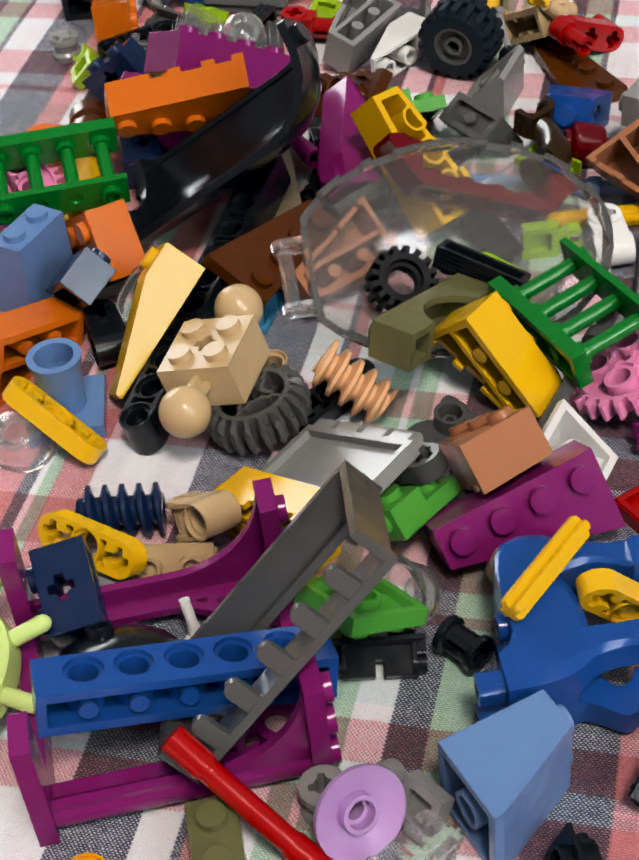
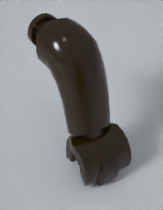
M547 95L537 104L535 113H527L520 108L515 110L513 131L523 138L535 141L538 147L535 155L532 158L523 160L520 165L521 175L530 185L537 183L549 173L561 172L567 174L572 164V148L561 128L554 122L555 101Z

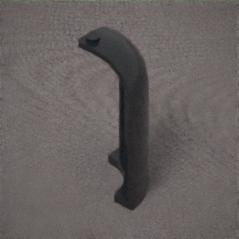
M286 17L277 22V29L291 59V62L277 74L155 161L139 158L129 165L136 185V199L140 202L136 208L129 211L142 248L150 245L285 153L308 130L321 97L322 84L316 45L310 31L303 23Z

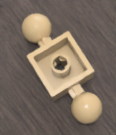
M232 284L225 287L217 295L214 302L215 318H194L184 321L156 372L167 392L159 404L158 415L163 428L171 435L188 439L201 434L210 423L212 416L211 406L246 404L271 352L259 327L264 311L263 302L258 292L252 287L245 284Z

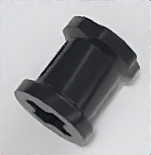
M451 615L446 618L438 627L432 641V648L439 654L447 653L461 662L464 671L470 675H474L473 673H478L490 661L495 649L493 638L488 635H478L466 627L465 621L458 615Z

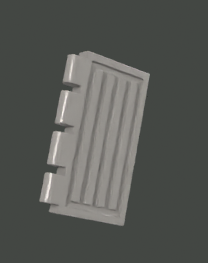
M320 418L313 425L308 424L260 471L321 487L339 465L346 460L381 486L383 489L379 494L381 495L421 454L418 449L423 444V435L416 431Z

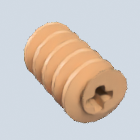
M335 339L311 370L315 373L311 385L316 387L326 381L327 387L324 395L328 397L339 391L340 396L337 405L341 407L351 400L353 406L350 415L355 416L362 410L366 411L363 424L369 425L381 416L400 388L388 393L391 385V380L388 378L375 384L378 371L374 368L362 374L365 361L359 359L350 365L352 351L346 349L337 355L339 341Z

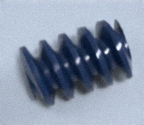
M141 482L136 483L133 495H128L125 485L122 483L119 484L116 496H111L107 484L102 485L99 497H94L90 485H86L82 498H78L76 501V513L121 532L124 526L127 534L133 537L138 534L140 524L146 536L154 534L157 524L163 535L167 533L165 496L158 482H153L150 494H145Z

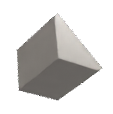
M520 44L478 76L466 96L505 119L524 88V48Z

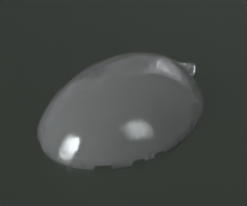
M454 137L424 141L392 149L391 154L374 160L370 157L359 162L358 167L341 177L338 174L317 192L314 200L299 217L300 236L277 239L270 244L273 256H277L284 293L283 317L285 319H298L315 316L318 322L342 338L369 348L368 329L372 319L388 310L383 308L378 313L375 310L378 303L376 301L371 304L369 303L367 298L370 292H365L364 285L367 282L365 277L374 260L383 250L386 249L388 252L391 246L398 245L400 251L403 245L410 246L409 253L413 254L417 248L423 251L419 258L424 260L428 256L432 260L428 266L430 269L432 268L436 247L448 238L476 251L492 253L531 273V279L564 261L559 240L567 237L578 247L583 246L596 262L606 270H609L614 249L613 228L610 216L603 200L591 183L585 184L569 170L571 165L547 152L543 156L523 149L522 143L512 141L510 145L488 142V138ZM302 254L306 282L310 296L308 300L300 299L292 255ZM436 269L437 274L433 279H438V283L452 275H445ZM393 271L388 274V284L396 292L406 295L414 291V282L406 273ZM571 274L535 295L530 302L541 305L580 282V280ZM592 292L549 319L554 323L558 321L562 324L582 312L596 294ZM439 342L432 346L431 359H456Z

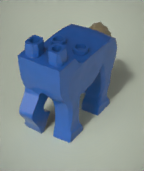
M544 535L516 536L501 544L492 553L485 569L487 577L493 584L494 623L499 644H495L494 648L498 669L473 673L475 694L478 704H474L476 722L544 689L556 705L562 704L569 711L574 725L580 722H589L621 733L635 731L639 727V667L635 666L632 678L624 686H616L608 682L600 674L624 666L639 665V618L622 622L588 625L582 606L577 598L575 580L585 571L596 568H609L639 583V535L609 543L585 542L521 621H514L501 613V599L552 537Z

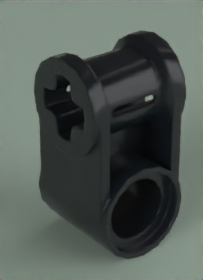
M107 299L94 300L90 306L84 308L83 312L89 327L88 341L98 368L117 364L126 326L114 302Z

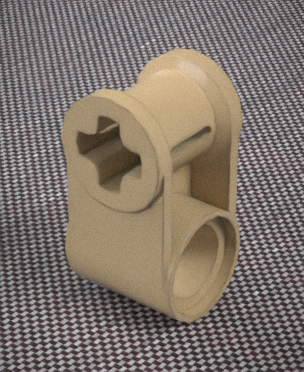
M196 490L180 494L164 502L166 509L172 511L179 532L176 535L177 543L202 542L238 526L242 521L239 502L228 490L207 492Z

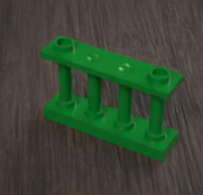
M113 117L0 136V225L11 224L33 203L63 211V214L98 208L123 198L125 203L131 202L127 173L114 174L110 157L111 152L119 151ZM96 155L101 177L79 180L75 159ZM61 161L65 183L44 187L40 165ZM26 168L30 190L9 193L5 171Z
M567 237L559 240L564 261L520 287L517 284L512 286L501 275L487 282L490 293L497 291L502 299L510 305L513 314L525 330L534 337L536 345L545 357L581 389L594 381L589 365L593 362L592 357L639 330V295L596 262L583 246L578 247ZM571 274L580 280V282L541 305L539 303L532 304L529 301L530 298ZM592 292L602 299L562 324L558 321L554 323L549 319ZM615 310L625 318L585 343L581 341L576 343L571 338Z

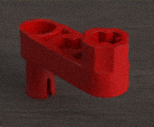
M570 14L567 16L559 15L551 21L548 28V34L553 40L564 47L573 49L582 57L589 55L592 51L613 52L620 47L624 39L623 29L601 14H596L593 18Z

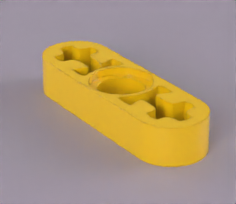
M14 376L3 391L2 397L9 406L79 461L94 465L107 448L106 442L100 435L30 380Z
M68 509L45 513L38 522V536L44 546L80 535L86 541L87 534L91 533L97 542V552L95 555L92 554L96 571L114 579L123 580L139 575L146 568V549L139 539ZM62 532L66 534L71 533V535L62 537ZM122 551V556L119 554L112 555V553Z
M609 568L591 569L583 572L576 578L575 586L578 600L584 610L612 623L639 618L638 582Z

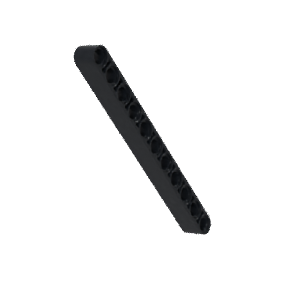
M282 155L236 186L197 262L205 268L204 272L148 358L120 413L119 423L134 451L140 455H150L157 452L164 446L170 435L163 428L158 415L161 399L167 393L156 373L184 321L194 318H215V299L220 291L229 286L205 267L202 261L208 253L275 217L291 183V178Z

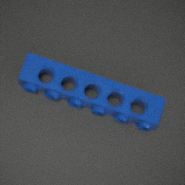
M288 626L30 659L32 702L38 738L195 717L199 714L210 715L228 712L234 706V703L224 695L225 682L229 678L237 677L251 686L267 668L257 658L258 644L264 640H271L284 649L301 629L297 626ZM329 638L315 653L319 672L329 671L334 697H337L339 657L331 638ZM297 675L269 706L296 703L298 701Z

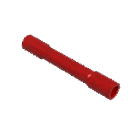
M181 724L161 745L160 749L192 778L201 781L275 846L285 860H334L327 856L307 835L292 827L217 760L212 751Z

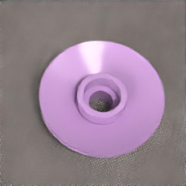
M374 763L354 765L335 776L323 790L314 812L313 830L320 849L334 860H372L383 853L395 840L404 822L406 795L401 781L389 769Z

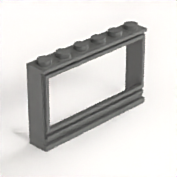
M346 460L339 465L190 638L265 630L348 535L369 551L351 573L339 564H330L325 568L324 581L335 592L318 611L304 602L292 605L290 619L301 630L284 649L271 640H264L258 644L257 658L267 668L251 686L237 677L229 678L225 682L224 695L234 703V706L219 723L205 714L160 722L157 757L198 784L201 781L192 778L160 749L168 736L181 724L212 751L217 760L220 761L398 562L397 554L391 550L379 495L383 491L382 487Z

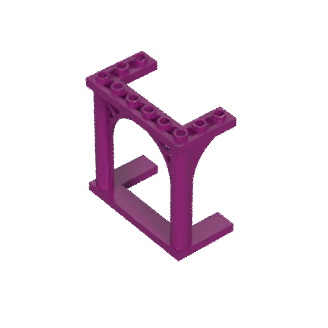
M271 478L252 481L254 503L251 515L238 536L216 555L185 569L100 586L108 619L112 621V624L133 623L162 616L183 614L178 600L189 596L195 614L210 616L219 603L224 600L287 527H281L280 524L288 521L285 498L283 494H274ZM13 528L0 530V578L17 627L35 617V611L42 609L40 599H34L29 588L25 566ZM64 593V595L59 598L62 601L68 599V593ZM295 597L270 624L271 629L296 626L290 619V609L294 605ZM39 635L20 646L22 656L21 691L32 694L29 660L44 658L43 640L50 639L49 636L43 637ZM315 654L297 673L298 701L296 703L268 706L219 761L247 787L300 777L306 770L316 765L329 764L333 766V764L342 763L336 734L338 733V725L332 703L335 701L329 671L319 672ZM22 711L6 715L9 760L40 847L60 843V827L215 795L202 782L196 783L165 761L55 783L51 737L38 738L34 714ZM275 715L289 718L278 732L270 730L264 724L266 719ZM259 737L260 740L247 746L250 738Z

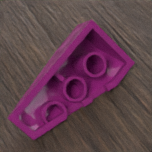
M348 76L323 93L317 171L322 196L324 199L332 202L378 174H382L350 115L366 101L352 78Z

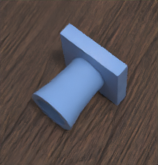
M51 338L34 345L28 351L25 359L35 379L33 383L98 435L106 437L108 385L105 374L82 376L81 348L78 343L71 339ZM26 419L25 438L28 446L56 443Z

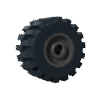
M440 0L423 20L418 31V37L421 39L418 42L419 49L424 50L422 56L425 61L429 60L431 62L430 67L433 70L437 68L441 71L440 75L444 77L450 75L455 80L462 77L465 81L470 80L473 76L481 75L503 44L504 30L500 28L503 22L501 18L496 17L498 11L494 6L490 8L487 5V0Z

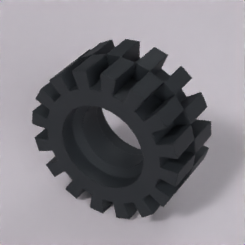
M398 245L391 246L388 252L385 249L376 257L366 274L365 280L367 282L364 285L365 292H370L367 298L369 303L371 304L375 301L378 303L375 308L378 313L383 308L390 310L438 284V279H433L437 274L436 267L428 268L432 260L428 256L424 260L419 258L423 251L416 248L412 254L409 253L410 246L403 245L399 251ZM393 271L406 273L414 282V291L406 295L396 292L388 284V274Z

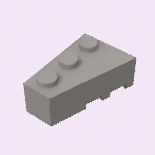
M343 0L328 31L322 62L330 65L337 71H345L350 74L373 54L388 24L400 17L403 4L396 0Z

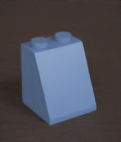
M33 203L0 233V311L7 312L52 297L45 289L73 255L63 211Z
M544 689L438 741L440 787L456 799L449 815L481 860H515L570 787L571 763L574 760L572 753V734L575 731L574 721L569 711L562 704L556 705Z

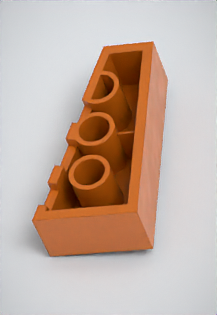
M243 52L231 54L232 60L215 64L214 58L200 61L201 67L181 71L180 66L169 68L160 77L152 78L147 73L104 83L106 118L113 117L116 135L123 138L143 134L164 135L169 132L179 131L196 132L249 94L250 85Z

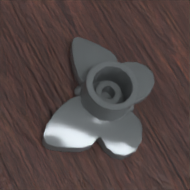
M446 395L435 407L433 420L418 422L407 430L420 432L423 435V442L438 444L451 436L448 431L449 428L468 418L472 420L480 415L469 412V408L463 402L451 395Z

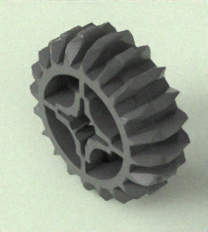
M271 363L267 367L262 368L246 404L211 406L212 416L207 429L214 442H217L219 448H225L228 454L237 451L240 456H244L249 451H252L255 455H258L261 450L266 448L272 451L274 445L278 443L287 444V438L290 435H298L299 427L308 424L307 416L313 412L311 392L297 370H291L288 364L278 367L276 363Z

